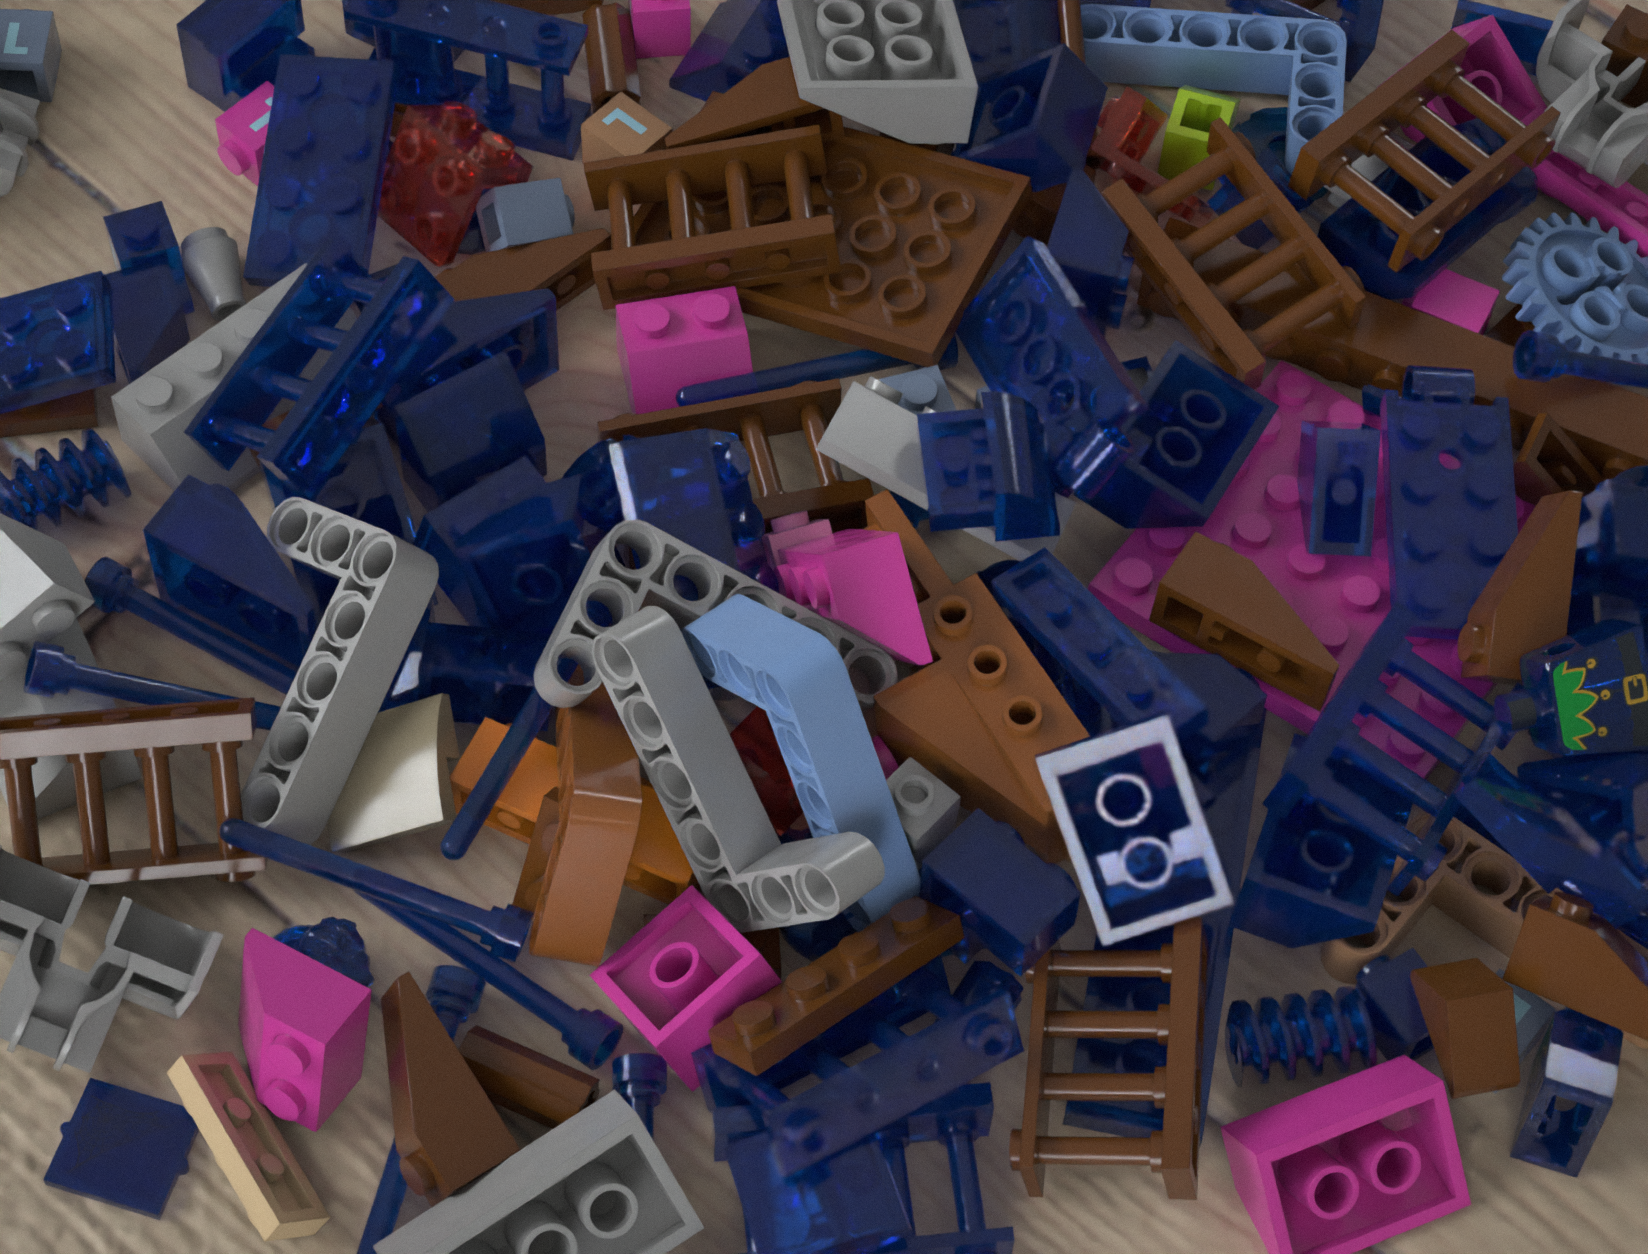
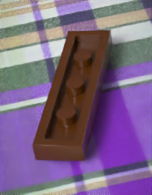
M916 895L908 900L897 903L890 909L889 913L860 932L843 938L838 946L809 965L794 970L787 976L786 980L754 1001L740 1005L734 1010L732 1015L709 1029L708 1034L714 1054L758 1076L964 939L960 916Z

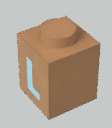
M620 92L581 124L582 163L666 150L664 138L673 132V128Z

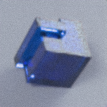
M206 0L176 24L188 87L224 112L266 81L274 85L291 100H294L318 80L314 48L298 38L305 31L301 0Z

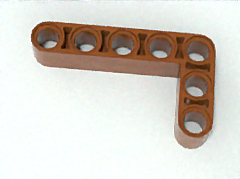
M562 658L558 673L561 679L570 685H583L584 673L580 665L572 659ZM603 682L590 696L576 706L567 708L555 706L559 822L535 908L529 941V954L532 956L595 967L599 966L604 954L634 847L642 807L639 756Z

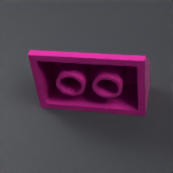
M846 529L777 550L781 565L774 567V576L779 594L878 646L889 654L893 660L920 666L933 662L898 532Z
M1406 1055L1396 1057L1220 1127L1235 1189L1269 1254H1352L1471 1205L1444 1081Z

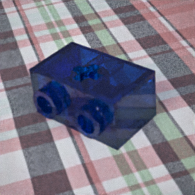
M431 622L418 664V700L441 693L448 694L453 721L456 723L481 725L484 718L487 717L504 725L515 723L529 730L548 731L554 706L550 705L539 695L535 688L534 672L552 634ZM558 658L556 665H557V672L559 673V658Z

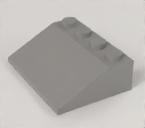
M777 0L799 98L909 144L939 145L943 143H968L978 85L953 0Z

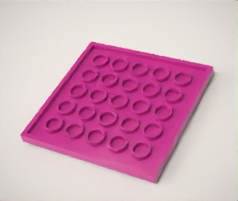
M1281 360L1261 383V386L1252 393L1088 585L1085 599L1414 798L1498 684L1461 678L1462 661L1459 659L1457 652L1458 638L1461 629L1467 623L1469 611L1536 506L1521 500L1513 493L1506 492L1505 487ZM1578 530L1573 581L1591 558L1598 543L1596 539ZM1195 531L1217 543L1231 547L1236 553L1252 560L1340 665L1326 704L1321 711L1304 704L1149 621L1159 582Z

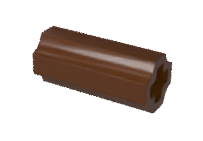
M617 2L608 5L594 4L582 14L593 114L620 92L641 105V91L630 10Z
M478 1025L467 1031L458 1049L491 1102L551 1129L556 1128L598 1099L600 1079Z

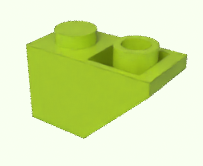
M1188 85L1179 88L1165 131L1157 177L1171 180L1210 156L1206 151L1211 122L1221 117L1232 130L1241 99ZM1216 180L1205 186L1204 189L1213 191Z

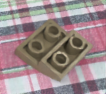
M441 693L377 713L328 819L331 852L348 853L457 822L447 762L460 759L448 694Z

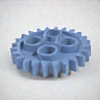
M1571 212L1564 221L1556 213H1551L1545 221L1539 217L1536 218L1510 245L1511 251L1503 259V263L1509 268L1502 275V280L1512 285L1513 288L1507 293L1506 299L1522 305L1523 308L1516 314L1515 318L1518 321L1533 323L1535 328L1529 337L1532 340L1546 338L1550 342L1548 348V355L1550 357L1563 352L1567 355L1568 367L1571 369H1575L1582 363L1586 365L1588 374L1592 377L1598 378L1605 371L1612 384H1617L1624 376L1631 383H1636L1643 375L1648 377V256L1641 258L1636 253L1638 241L1635 239L1627 244L1619 241L1617 227L1613 226L1607 234L1602 232L1595 217H1591L1583 226L1576 213Z

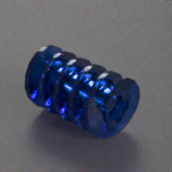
M91 428L82 431V450L70 439L63 438L58 442L59 460H56L45 448L41 447L36 449L34 453L35 470L22 458L17 457L11 461V480L0 471V513L39 531L38 516L44 515L56 528L63 526L61 507L64 505H68L79 518L85 517V497L91 495L103 508L109 507L108 487L112 485L127 499L131 497L132 493L112 447L107 440L104 441Z
M1351 985L1338 987L1333 998L1325 989L1311 991L1307 998V1003L1296 992L1285 994L1280 1006L1272 996L1258 998L1254 1011L1251 1005L1244 999L1232 1001L1228 1008L1225 1023L1226 1057L1232 1078L1238 1087H1242L1244 1069L1248 1066L1252 1067L1259 1084L1269 1083L1272 1063L1279 1064L1286 1081L1296 1079L1298 1060L1305 1059L1313 1077L1322 1076L1325 1056L1332 1057L1339 1074L1349 1073L1351 1053L1358 1052L1365 1069L1377 1064V1043L1370 1012L1358 991Z

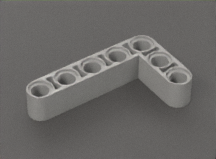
M291 497L278 505L270 516L267 526V539L270 546L276 551L340 581L241 792L243 825L247 829L291 847L304 848L310 846L319 838L327 824L435 590L439 577V567L436 559L428 552L386 530L309 500Z
M636 519L625 520L617 524L593 550L536 665L534 682L541 698L550 705L560 708L574 707L590 696L603 682L592 657V643L595 637L637 613L639 608L643 609L647 606H657L665 610L674 619L679 629H683L735 594L744 595L826 637L842 657L847 671L849 672L850 667L857 668L869 680V695L859 693L854 689L862 713L874 707L873 696L896 684L898 676L896 665L891 656L878 646L653 525ZM615 544H624L634 549L640 559V569L632 570L621 565L615 556ZM674 575L688 577L694 582L698 590L697 601L686 600L677 593L673 583ZM595 600L608 607L612 614V626L601 627L593 623L586 613V601ZM558 658H569L580 665L584 673L583 685H570L561 679L557 672L556 664Z
M647 606L594 638L592 657L595 666L706 899L738 932L744 933L831 919L881 884L885 875L882 857L875 845L857 832H844L784 844L780 843L678 625L665 610L657 606Z

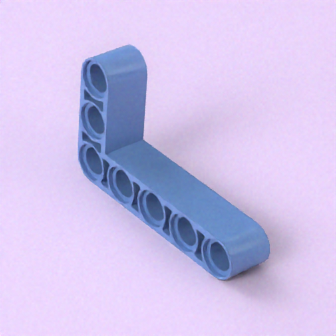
M1103 4L1080 5L1087 81L1180 88L1188 85L1209 90L1288 95L1284 163L1290 175H1292L1301 147L1343 115L1347 40L1345 32L1341 27L1331 21Z
M735 594L681 629L680 631L701 675L766 710L813 838L844 832H857L869 839L879 851L885 866V875L881 884L842 911L853 928L860 932L889 913L894 905L908 900L915 895L924 899V887L842 657L831 642L820 633L741 594Z

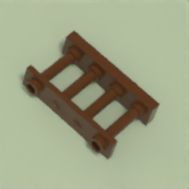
M1453 30L1445 34L1302 146L1288 187L1305 200L1324 185H1327L1329 188L1338 186L1396 232L1399 238L1387 265L1396 273L1415 257L1421 261L1429 257L1441 243L1444 234L1527 165L1532 169L1538 167L1547 158L1556 143V140L1551 135L1561 112L1551 106L1528 126L1463 77L1465 70L1461 68L1470 43ZM1437 96L1442 99L1449 96L1505 139L1507 143L1490 156L1428 108L1427 104ZM1400 125L1405 128L1412 125L1471 172L1453 186L1389 135ZM1362 155H1365L1367 158L1375 155L1431 199L1433 203L1415 217L1353 168L1352 163Z
M1219 117L1210 124L1206 151L1210 156L1146 196L1142 193L1135 195L1125 181L1120 179L1102 190L1100 219L1231 387L1242 398L1261 386L1266 363L1265 352L1332 309L1348 329L1359 323L1366 296L1364 286L1356 272L1347 265L1341 267L1257 163L1255 151L1249 140L1241 132L1233 133L1223 119ZM1225 174L1245 200L1184 239L1179 240L1174 237L1170 240L1159 226L1158 216ZM1261 219L1281 245L1218 285L1211 282L1206 285L1193 269V261ZM1297 264L1317 290L1255 330L1251 331L1248 328L1242 330L1230 316L1229 306Z
M820 125L583 163L594 210L609 209L612 250L591 253L592 271L603 310L615 309V305L732 286L739 289L842 272L832 214L817 217L814 214L810 176L828 174ZM786 180L791 221L755 226L750 186ZM727 190L731 230L696 236L691 196ZM668 200L672 240L636 246L633 205Z
M839 378L821 382L804 381L793 387L642 414L625 413L613 419L597 422L598 454L601 467L623 463L637 519L653 525L718 561L761 554L756 536L773 532L770 520L807 510L810 521L829 519L832 533L846 529L863 530L868 527L865 500L874 496L869 478L854 481L844 480L839 462L816 450L841 404L842 387ZM804 430L820 487L788 493L783 490L768 437ZM744 441L760 498L726 504L723 503L708 447ZM684 452L699 509L664 515L661 512L648 458ZM624 545V558L627 568L632 570L640 569L638 554L630 546Z
M255 697L0 718V769H4L14 855L78 880L82 879L89 882L90 885L215 874L217 881L237 882L254 877L256 875L255 871L266 870L270 852L269 839L245 840L236 750L243 746L242 740H253L257 726ZM202 744V750L209 752L218 843L178 846L168 755L175 751L174 746ZM133 749L134 756L140 757L142 763L151 848L110 852L100 760L106 758V751ZM65 755V761L73 763L83 854L42 857L32 765L38 763V757Z
M1039 917L1037 943H1027L1025 948V977L1027 984H1033L1023 1122L1022 1129L1011 1130L1009 1143L1011 1170L1021 1172L1029 1197H1043L1046 1164L1151 1166L1152 1173H1162L1169 1199L1197 1200L1209 947L1202 917H1174L1173 943H1162L1161 950H1062L1053 918ZM1059 977H1161L1163 984H1171L1170 1004H1159L1158 1011L1057 1010ZM1055 1038L1158 1039L1159 1046H1167V1065L1156 1066L1154 1073H1052ZM1050 1101L1154 1102L1156 1109H1164L1163 1130H1152L1151 1137L1048 1136Z

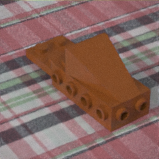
M888 489L865 500L868 527L863 530L898 532L933 659V662L921 666L913 664L908 669L909 677L873 696L878 736L886 744L899 767L909 757L913 758L961 796L959 806L1032 846L1048 869L1065 859L1067 862H1075L1086 857L1098 846L1100 839L1115 832L1116 772L977 573L953 585Z

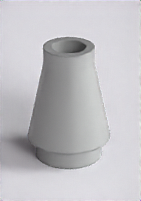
M219 227L199 229L185 237L181 243L182 254L179 258L180 264L208 305L212 318L222 321L246 304L243 297L237 242L233 238L228 237L227 232Z

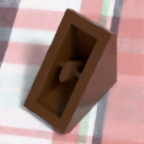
M1539 413L1515 461L1505 491L1513 493L1521 500L1535 506L1542 496L1569 490L1582 492L1578 530L1592 537L1613 489L1550 414Z
M1477 957L1411 970L1409 976L1451 1099L1518 1087L1521 1079L1513 988Z

